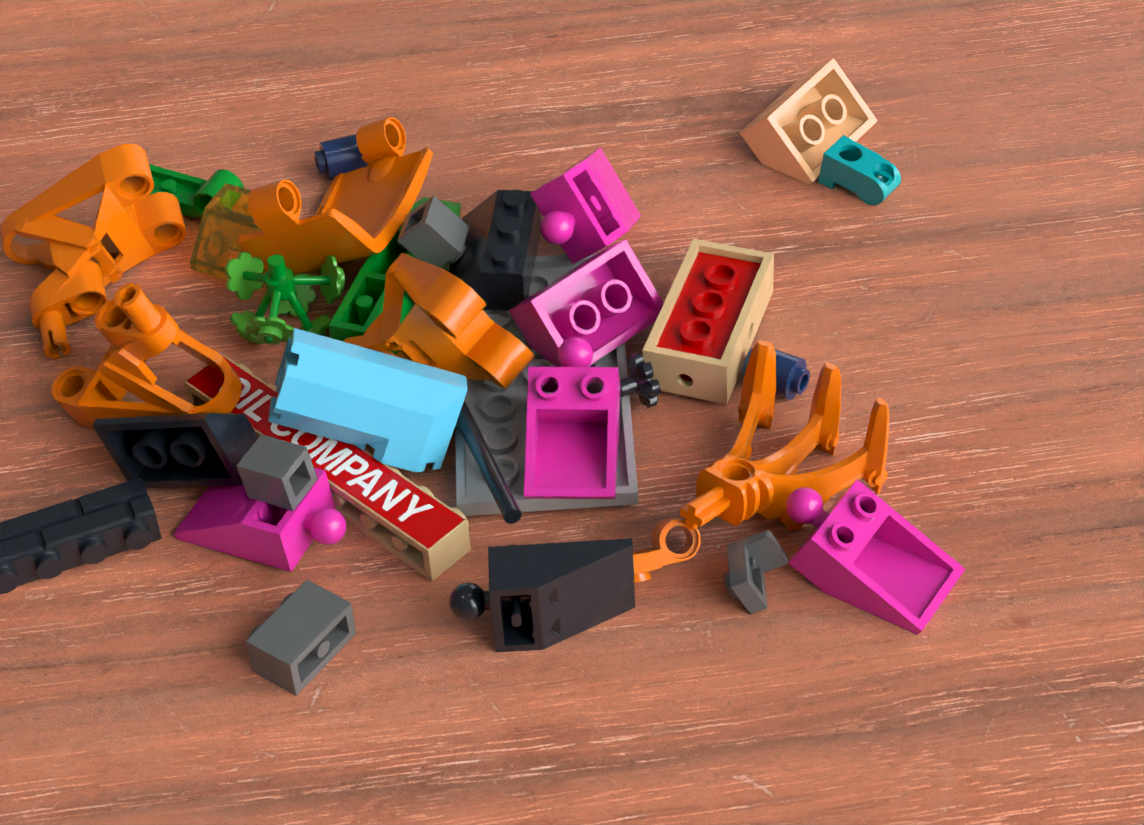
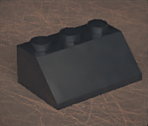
M497 190L461 219L469 226L464 243L466 249L455 263L450 264L449 272L465 282L484 300L486 306L482 310L509 311L529 296L541 234L540 211L530 195L533 191Z
M199 413L96 419L92 425L126 480L130 481L142 477L146 488L243 485L236 465L240 462L244 453L258 439L245 414Z

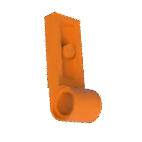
M666 518L657 523L651 535L652 548L633 552L634 583L651 579L650 571L661 569L663 565L686 561L692 558L700 548L701 536L697 528L692 530L686 527L685 519ZM679 526L685 532L686 542L681 550L671 552L666 546L665 538L671 528Z

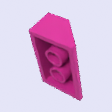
M625 239L596 253L511 308L509 312L530 347L557 367H562L558 360V349L566 339L580 337L586 340L593 350V359L590 364L592 365L654 323L664 303Z

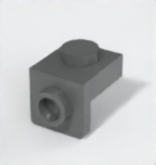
M769 530L727 544L729 572L724 574L725 584L730 596L733 599L739 598L750 614L768 608L764 572L788 563L787 553Z

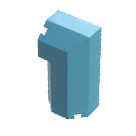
M294 328L292 338H289L277 373L275 386H277L276 392L279 394L277 398H271L268 422L349 443L363 451L367 443L375 449L374 459L380 463L408 471L422 472L425 470L427 463H432V470L441 469L468 390L467 380L464 375Z

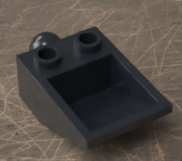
M632 538L488 547L489 591H484L475 583L466 582L456 586L449 597V606L452 613L462 620L470 621L477 619L485 610H491L496 652L544 650L635 608Z

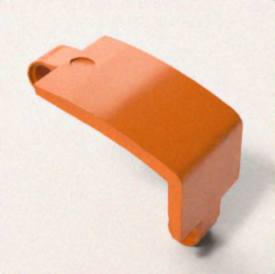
M394 117L363 125L358 128L356 141L359 151L363 155L361 158L368 164L367 167L347 173H340L335 176L315 216L299 220L302 204L301 196L293 182L280 180L254 188L248 195V208L252 218L255 220L253 223L262 231L246 236L244 234L240 235L237 246L243 251L249 252L252 257L260 258L267 271L269 270L268 258L275 254L282 255L285 266L293 271V276L321 269V265L326 262L328 255H334L337 264L380 253L392 240L403 224L406 215L413 207L427 175L433 152L426 147L420 151L404 155L406 146L405 131L399 120Z

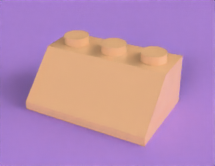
M833 58L805 73L739 133L761 164L801 182L810 184L820 175L823 153L843 135L857 141L877 122V119Z

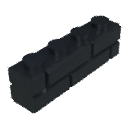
M142 477L0 522V594L9 593L18 586L42 578H54L63 571L84 564L100 563L106 557L130 549L138 550L145 548L151 542L162 539L156 513Z

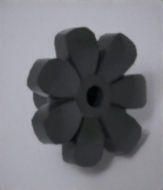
M639 353L631 355V358L627 361L630 368L629 376L620 379V397L636 393L643 405H646L647 408L657 405V395L661 394L659 381L651 379L654 375L653 367L650 362L645 363L644 358Z

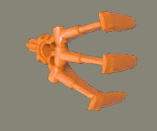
M758 340L751 351L738 407V422L743 423L731 451L709 464L707 468L699 473L696 482V498L680 509V516L686 519V527L694 530L716 516L737 526L743 520H748L756 513H760L768 520L778 518L788 530L795 531L804 524L796 523L789 517L786 511V500L790 493L797 488L808 487L814 489L821 496L823 505L830 501L831 496L849 487L857 479H863L878 495L882 484L888 477V472L885 469L890 417L888 403L882 397L875 399L862 448L831 466L809 473L797 474L798 466L815 447L833 456L836 445L839 442L841 375L838 366L826 362L820 370L812 399L809 421L793 440L776 453L760 460L750 461L752 454L751 443L756 427L770 429L775 412L776 353L771 342Z

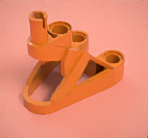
M122 144L99 153L8 215L1 224L0 237L7 257L20 264H42L43 267L54 270L34 290L29 300L32 323L41 331L44 346L43 352L48 358H61L58 345H61L64 356L70 353L71 346L65 326L96 314L100 307L108 301L105 287L109 283H116L127 270L157 253L180 244L186 236V228L178 198L167 192L149 195L153 191L154 182L146 151L139 145ZM103 191L93 227L56 215ZM18 234L22 237L45 242L35 245H24L15 242L13 238Z
M401 253L387 269L383 312L367 328L364 335L349 337L343 341L464 375L467 380L491 381L504 390L511 385L535 357L518 338L492 321L482 310L486 303L470 286L450 272L405 253ZM404 291H406L415 302V305L400 324ZM400 350L396 355L392 352Z
M133 283L121 286L116 291L114 299L103 304L96 313L95 326L111 344L99 362L98 370L82 366L67 368L55 378L51 386L53 398L79 425L93 429L92 425L96 419L199 413L229 414L237 405L242 393L240 378L223 356L181 330L164 307L151 303L142 292L141 287ZM172 343L223 374L224 383L219 393L206 404L194 406L154 384L157 377L145 364L146 360L159 355ZM127 391L147 403L124 402L122 399Z

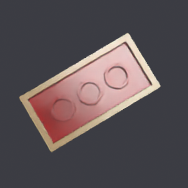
M698 239L692 240L642 350L645 363L650 362L653 367L654 375L651 379L659 381L661 391L722 404L728 403L773 293V253Z

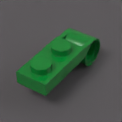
M149 164L154 182L153 191L149 195L158 192L173 194L178 198L183 215L194 218L199 217L213 222L221 221L244 194V186L241 180L234 173L225 169L215 171L208 180Z

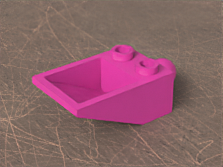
M601 147L530 193L538 210L544 216L540 224L541 235L551 244H560L572 264L610 245L628 232L641 217Z
M571 337L560 345L558 360L562 367H528L524 499H615L620 426L618 367H589L593 359V350L591 345L583 338Z
M314 468L318 480L294 511L248 498L244 485L209 486L176 529L174 535L176 539L292 572L314 539L324 545H332L339 542L346 532V520L339 511L335 510L336 507L326 471Z
M858 479L833 503L827 512L823 509L821 496L812 488H797L790 493L786 500V511L793 521L799 524L811 523L815 526L788 563L824 593L918 635L922 632L965 571L964 567Z

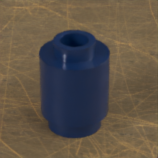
M356 134L320 142V151L314 152L319 174L326 173L329 180H333L340 173H347L368 166L361 158L363 155L357 146Z
M774 348L776 353L775 395L791 400L797 394H802L807 388L810 371L806 369L807 366L804 359ZM752 349L748 352L743 363V378L745 376V372L747 369Z

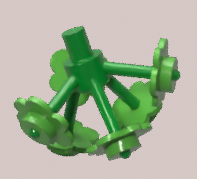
M243 251L238 255V259L232 258L226 263L225 272L229 277L226 287L229 291L235 292L239 299L248 300L251 298L254 290L261 288L262 283H265L266 291L255 314L251 311H244L243 314L233 313L230 317L231 323L237 327L236 332L242 338L249 342L270 345L288 342L289 338H292L294 328L286 325L283 319L277 318L278 313L280 315L291 313L292 316L299 318L302 323L300 330L326 336L325 330L329 328L331 322L329 316L323 315L314 321H310L307 313L309 311V304L313 303L317 298L315 291L311 289L312 285H320L321 294L325 296L328 304H333L335 299H339L344 289L345 274L343 269L337 266L334 255H328L326 262L322 263V276H308L304 273L293 276V271L285 266L284 257L278 254L268 258L269 270L265 274L262 273L264 270L263 261L258 257H252L249 252ZM269 304H270L269 315H268V318H266V317H264V315H265L266 310H267V308H268V306H269Z

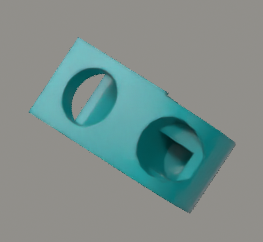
M843 135L823 153L818 182L830 189L839 184L856 193L866 204L879 205L900 185L901 175L896 166L890 161Z

